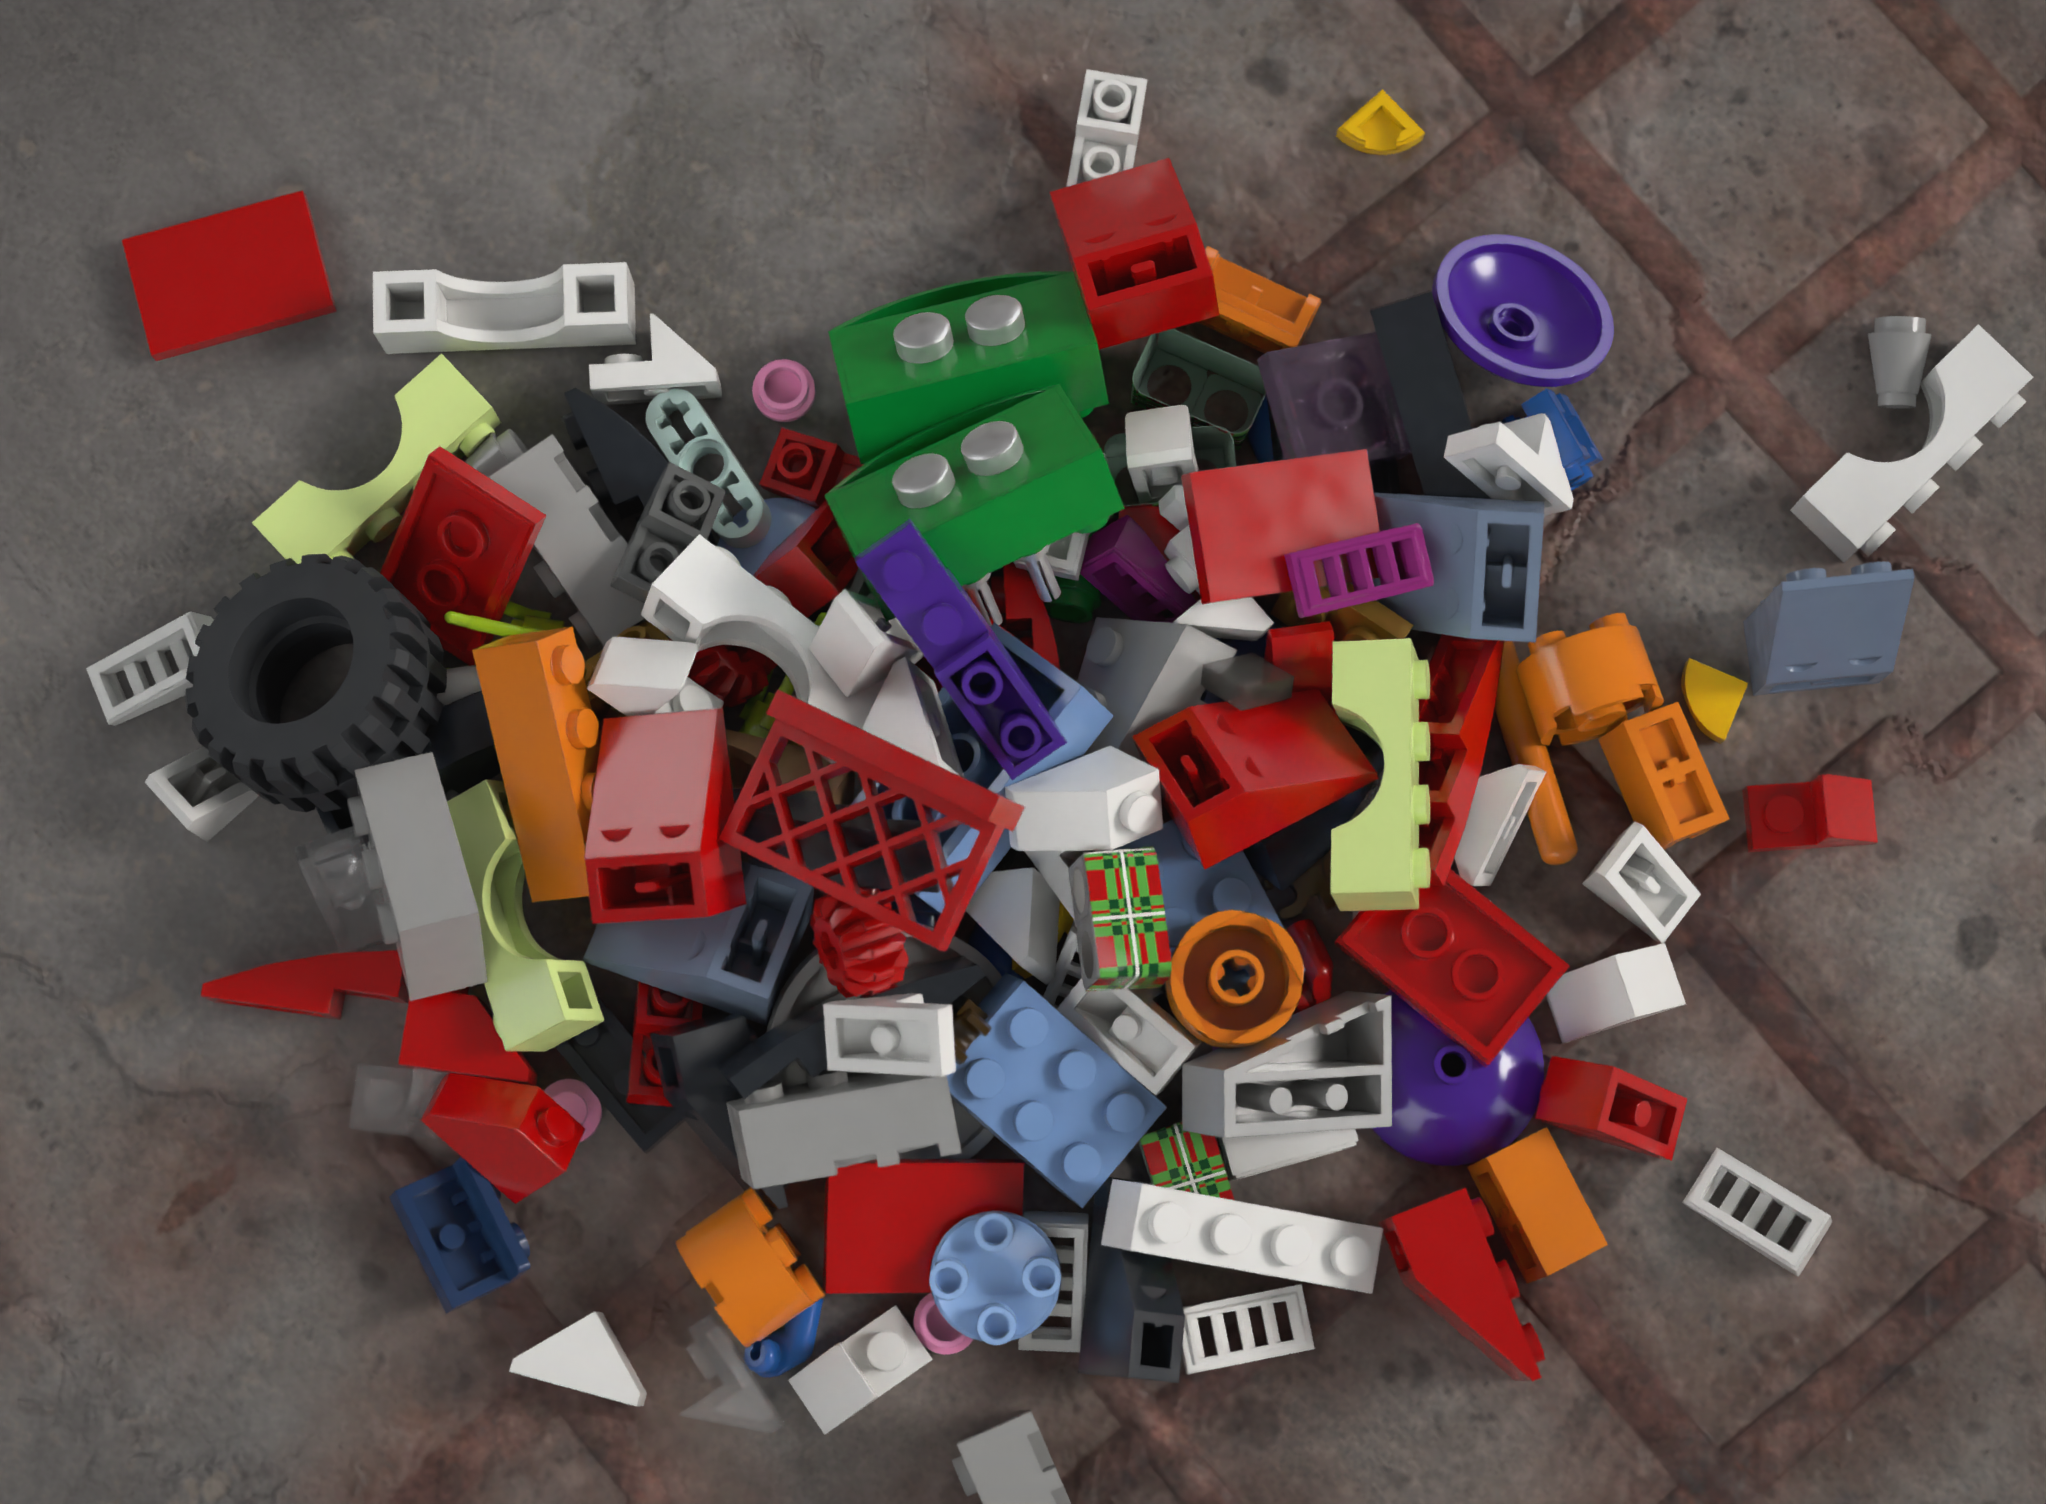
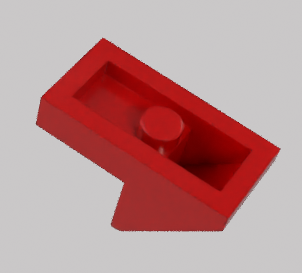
M1821 774L1811 782L1750 785L1742 789L1748 852L1873 845L1878 843L1872 781L1870 779Z

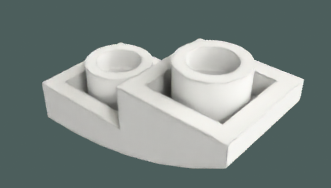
M1086 69L1066 187L1134 167L1148 79Z

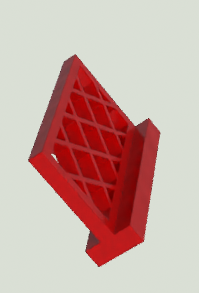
M777 689L766 713L776 719L719 840L936 949L946 952L1004 828L1014 831L1025 807ZM791 740L804 746L811 773L783 784L777 764L788 741ZM821 755L836 763L824 767ZM854 770L859 773L866 799L837 811L828 780ZM875 781L891 789L879 794ZM767 785H769L770 790L764 792ZM815 786L824 817L795 828L787 797ZM909 797L915 802L921 827L892 838L883 806ZM774 802L782 834L761 843L744 836L755 810ZM930 808L947 816L934 821ZM870 812L879 844L850 855L841 823ZM960 824H965L980 831L968 857L948 866L938 833ZM828 829L837 861L812 870L806 866L799 841ZM926 839L935 871L905 883L896 850ZM786 846L789 858L775 850ZM883 856L892 888L868 898L861 894L854 867ZM841 873L844 885L829 877ZM959 875L955 885H953L951 878ZM939 883L945 906L932 930L916 921L909 895ZM896 900L900 913L884 905Z

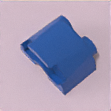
M1545 389L1521 404L1527 415L1526 417L1543 413L1549 418L1571 491L1590 481L1594 475L1589 467L1603 461V458L1568 396L1561 393L1556 395L1554 391ZM1511 415L1509 417L1504 418L1502 420V423L1504 424L1512 422L1515 420H1519L1521 418H1514V416Z

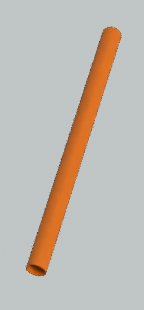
M1505 641L1494 708L1512 766L1516 764L1531 765L1546 771L1527 811V815L1541 859L1549 865H1562L1571 861L1577 855L1578 845L1547 747L1541 744L1516 673L1520 661L1514 642Z

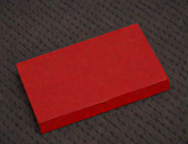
M303 190L122 239L150 353L155 361L337 312L308 199Z
M439 446L427 457L380 574L431 623V631L439 637L443 649L467 665L476 666L472 650L491 643L494 634L449 624L445 621L444 616L447 612L452 611L500 621L547 515Z
M1367 449L1197 471L1181 475L1202 605L1292 592L1284 554L1380 532ZM1372 547L1367 548L1366 553L1372 579H1379ZM1346 553L1339 556L1346 584L1352 583ZM1322 559L1313 561L1319 588L1327 587L1328 584Z
M1451 869L1444 886L1430 885L1429 888H1419V909L1360 911L1334 943L1453 1042L1465 1048L1485 1068H1487L1570 967L1564 960Z
M877 1159L837 1168V1175L826 1177L823 1290L825 1294L932 1293L929 1278L933 1255L941 1239L955 1224L971 1215L985 1211H1005L1020 1216L1023 1215L1024 1162L1021 1159H900L899 1164L878 1167Z

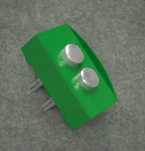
M1073 271L1014 273L945 285L879 306L828 331L861 465L934 424L977 406L1028 390L1060 384L1081 418L1089 415L1094 407L1109 404L1098 343Z
M1060 384L1003 397L934 424L874 457L824 495L854 560L858 554L910 518L945 568H949L962 588L967 591L968 596L990 627L992 623L978 590L993 622L1000 625L1003 619L987 583L992 571L1016 560L1025 562L1040 599L1043 602H1051L1052 599L1036 563L1038 562L1051 594L1054 599H1057L1061 594V590L1045 554L1050 544L1074 532L1081 534L1095 532L1107 523L1110 515L1125 509L1101 447ZM858 566L886 622L896 618Z

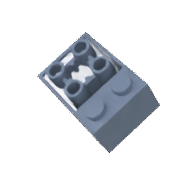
M1374 493L1380 531L1414 523L1421 525L1434 577L1432 587L1376 601L1413 624L1412 630L1470 639L1536 642L1544 502ZM1379 579L1373 580L1374 587L1380 585Z
M1872 562L1852 567V575L1827 577L1826 570L1823 568L1803 569L1786 574V581L1774 587L1767 598L1762 600L1760 605L1743 621L1753 696L1881 682L1894 670L1914 582L1913 569L1892 571L1890 562Z
M741 861L746 905L702 918L600 923L595 929L583 961L722 1011L745 1016L748 1020L767 1026L775 1001L783 987L812 914L814 887L789 874Z

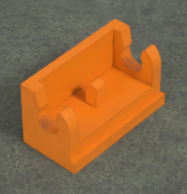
M1207 246L1205 251L1214 276L1220 315L1198 321V323L1291 366L1320 308L1321 299L1312 294L1305 297L1220 257L1218 250Z
M1679 702L1624 721L1598 739L1633 821L1644 825L1664 850L1686 838H1695L1730 819Z
M1547 1127L1467 1167L1527 1284L1547 1277L1608 1245Z

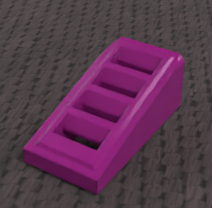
M1129 515L1095 532L1089 538L1080 574L1132 620L1173 623L1197 602L1191 593L1185 592L1171 577L1165 566L1167 563L1166 559L1145 531ZM1168 608L1173 614L1165 617L1161 611Z
M1419 523L1284 554L1299 618L1432 587L1434 584L1422 527ZM1371 547L1380 585L1375 587L1366 549ZM1345 553L1354 587V592L1350 593L1347 590L1339 556ZM1322 559L1330 597L1325 599L1321 597L1313 561Z

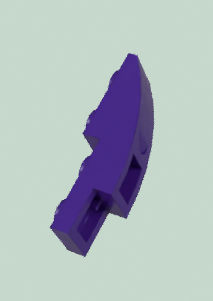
M910 518L855 557L857 565L931 664L935 676L1012 781L1067 743L1064 735L996 634L949 568H945Z

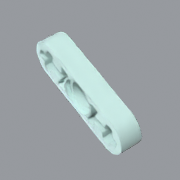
M673 388L669 389V392L656 395L647 408L646 424L669 462L693 474V468L702 456L712 453L723 456V470L710 483L726 490L725 496L731 492L736 501L747 511L746 516L749 522L739 528L732 522L733 515L722 501L712 526L713 530L726 544L735 548H748L758 544L770 529V509L705 409L690 392L683 389ZM679 410L684 415L685 423L696 437L687 444L671 426V420L668 416L673 411Z

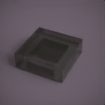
M1255 653L1203 664L1201 685L1241 711L1287 700V698L1292 697L1294 676Z

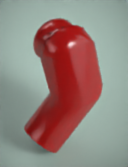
M1311 919L1298 921L1286 929V932L1295 942L1306 969L1303 975L1301 997L1293 1015L1330 999L1332 993L1334 965Z

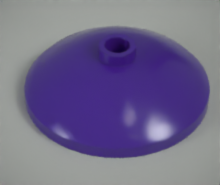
M1505 234L1473 237L1451 249L1444 257L1435 274L1432 294L1443 329L1466 357L1482 369L1504 380L1536 387H1558L1573 384L1585 379L1596 371L1611 348L1614 336V322L1610 307L1602 291L1580 266L1562 253L1542 243Z
M1390 990L1384 994L1391 995L1392 1126L1371 1128L1372 1131L1398 1153L1415 1161L1437 1166H1458L1478 1162L1512 1143L1528 1125L1535 1113L1540 1100L1541 1086L1544 1081L1542 1048L1530 1019L1527 1018L1492 1062L1485 1068L1465 1048L1453 1042ZM1452 1053L1461 1058L1463 1071L1460 1076L1449 1077L1442 1071L1440 1063L1445 1054Z

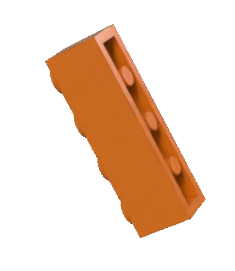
M573 626L509 635L472 651L532 902L588 897L584 857L600 742L599 723L592 711L584 678V659L577 647Z

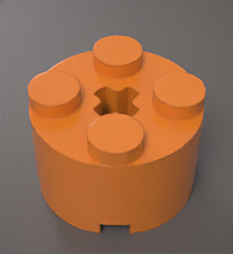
M1614 613L1599 618L1589 625L1590 630L1567 638L1564 631H1553L1536 637V642L1528 643L1531 655L1518 665L1516 673L1541 744L1550 746L1553 736L1557 734L1562 746L1600 738L1622 722L1627 721V713L1643 706L1646 714L1659 709L1663 705L1664 699L1639 630L1636 626L1629 625L1625 613Z
M1225 910L1211 914L1198 921L1184 934L1171 955V975L1166 981V992L1170 1007L1179 1023L1191 1035L1212 1047L1242 1048L1267 1039L1286 1024L1299 1003L1304 975L1300 952L1284 928L1263 916L1238 910ZM1229 964L1234 971H1240L1245 968L1249 973L1250 979L1243 985L1244 996H1239L1234 989H1229L1225 992L1221 989L1218 981L1225 975L1222 965Z
M752 1187L686 1231V1235L675 1241L679 1253L700 1288L705 1287L717 1305L714 1307L736 1338L747 1348L756 1341H761L825 1297L824 1291L807 1266L803 1263L798 1268H795L793 1265L797 1258L801 1256V1252L782 1224L778 1223L771 1229L766 1225L773 1217Z

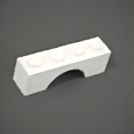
M627 262L563 264L557 271L549 275L512 282L467 280L447 275L436 269L373 272V333L386 354L636 344L635 286Z
M1978 324L1921 381L1920 386L1929 407L1930 426L1927 439L1920 452L1909 458L1894 462H1874L1847 452L1799 499L1790 511L1844 563L1859 548L1869 557L1896 530L1887 522L1889 518L1902 506L1913 514L1939 488L1931 477L1945 463L1955 471L1958 470L1983 445L1974 435L1989 420L1999 429L2026 403L2018 392L2033 376Z
M700 534L652 583L641 612L642 617L673 641L695 643L699 646L698 651L719 645H737L766 655L778 664L789 677L798 699L861 729L886 680L883 679L846 698L808 649L820 625L814 624L796 610L780 590L764 585L742 568L738 559L730 551L714 546ZM821 755L824 759H826V760H827L828 762H830L831 764L836 763L835 761H833V760H831V759H829V758H827V757Z
M1112 1179L1101 1245L1372 1294L1383 1228L1143 1183Z

